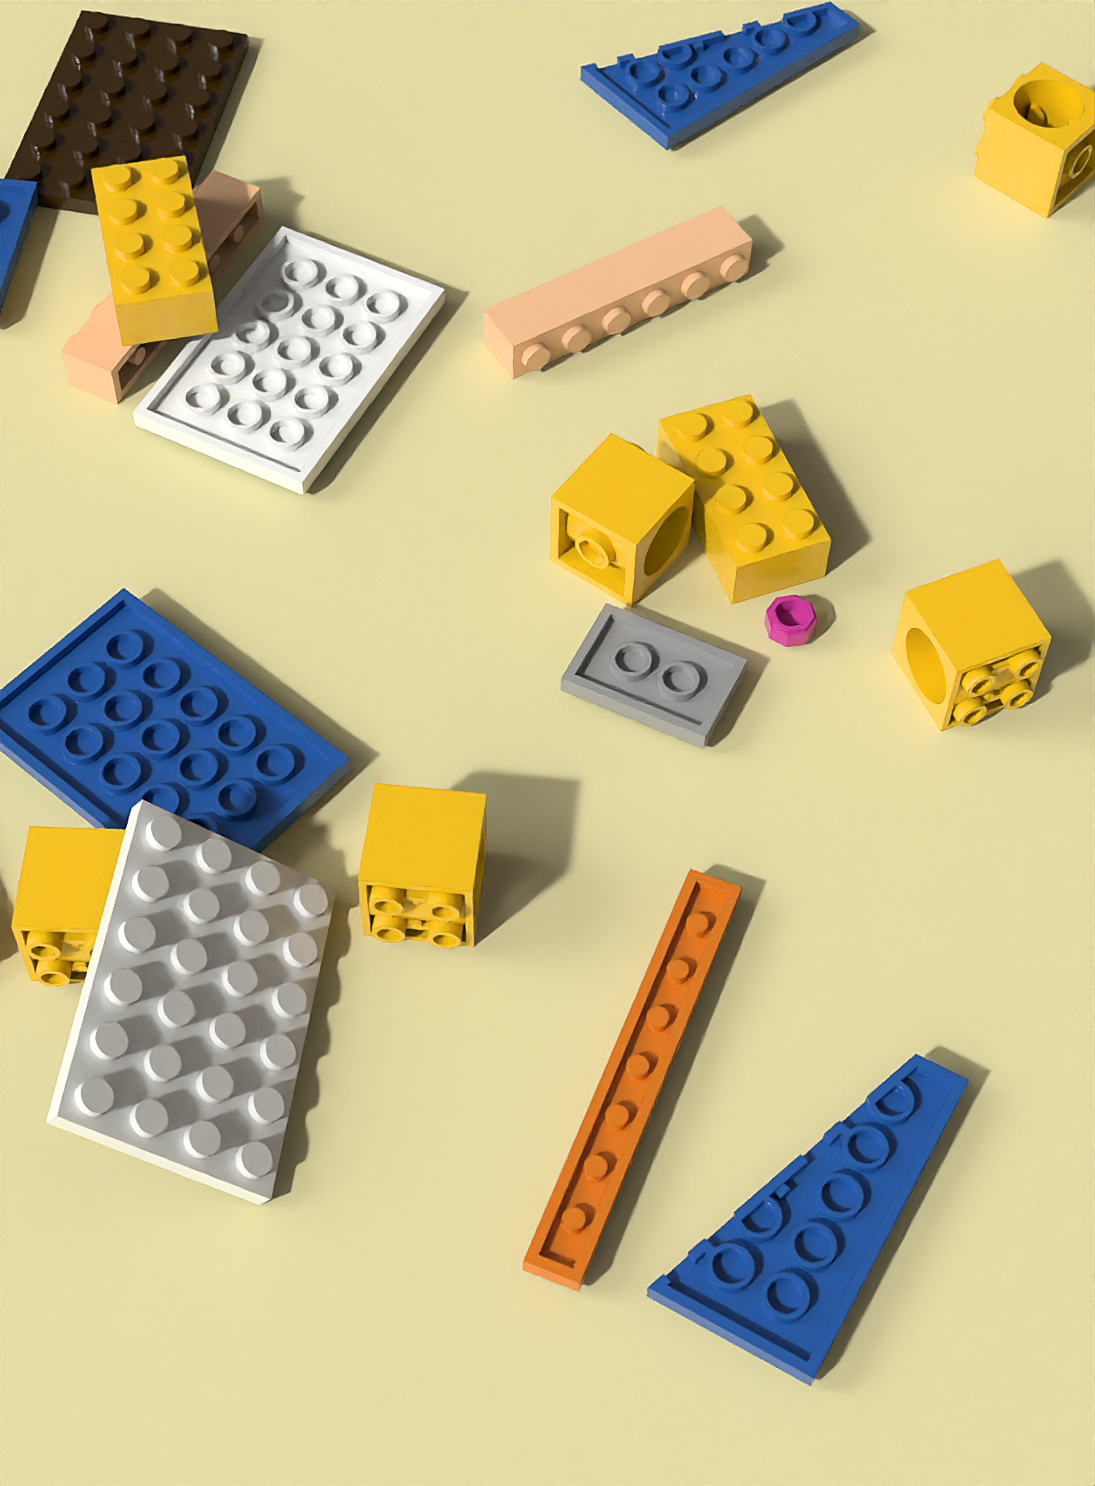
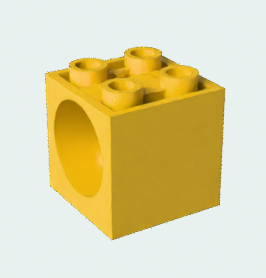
M1040 62L1027 75L1021 74L1000 98L995 97L989 102L982 116V121L985 122L983 135L975 149V156L978 158L974 177L1047 219L1095 175V91Z
M610 433L551 496L550 560L632 608L689 544L695 479L688 476L680 468L670 466L645 452L639 445L627 442Z
M998 558L905 591L891 654L940 732L958 725L961 727L971 726L980 721L985 715L1004 708L1013 710L1027 703L1033 697L1052 636Z
M374 783L358 875L363 936H371L386 943H398L403 940L429 942L436 947L452 949L458 946L474 947L487 858V794Z
M29 826L11 928L30 981H38L51 987H62L69 984V982L84 983L126 829Z

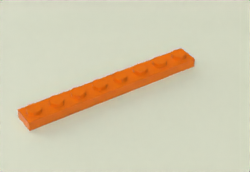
M689 869L524 1257L523 1271L580 1292L740 900L742 886Z

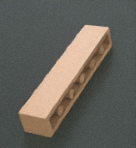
M215 170L211 171L201 185L195 186L192 190L212 286L264 223L261 188ZM111 292L102 304L94 307L87 322L64 345L62 359L68 383L76 388L118 404L170 339L122 346Z
M719 206L484 309V344L512 379L530 371H537L552 361L570 353L579 352L592 343L610 335L619 334L626 328L650 317L659 316L665 310L690 299H696L705 292L727 282L738 280L743 275L749 273L752 239L722 206Z

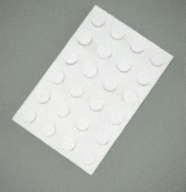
M282 226L215 309L219 332L193 336L133 411L135 425L304 495L444 305L445 289Z
M141 800L132 807L46 1123L257 1205L271 1200L337 889L147 801Z

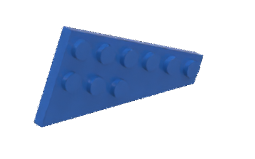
M826 2L784 13L782 21L761 26L758 21L743 24L741 32L724 36L723 32L719 30L659 46L656 54L637 59L633 53L617 57V64L598 69L596 63L581 66L580 80L665 150H669L858 38L860 23L832 2Z
M918 1054L912 1056L867 1096L866 1101L842 1122L839 1120L826 1131L823 1139L804 1155L800 1154L734 1212L733 1217L707 1240L705 1238L694 1246L688 1252L687 1257L667 1275L662 1274L648 1286L646 1296L811 1386L962 1098L969 1080Z

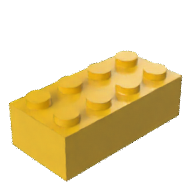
M186 157L160 158L91 169L122 346L219 332L213 289Z
M751 394L659 419L656 458L670 466L680 468L688 476L695 479L691 527L731 604L825 577L831 538Z

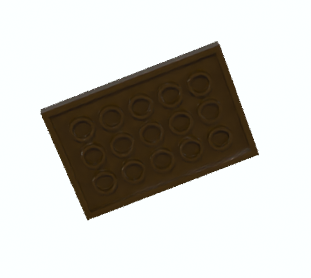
M81 10L4 179L37 182L39 188L37 192L39 199L37 206L99 216L91 169L185 156L193 190L248 52V34Z

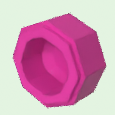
M788 595L775 598L766 610L764 623L771 640L785 647L806 644L815 632L817 617L811 602L797 595Z

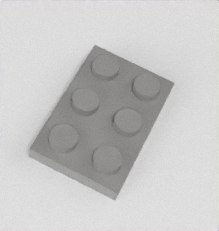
M606 603L561 677V691L704 749L746 673L748 659Z

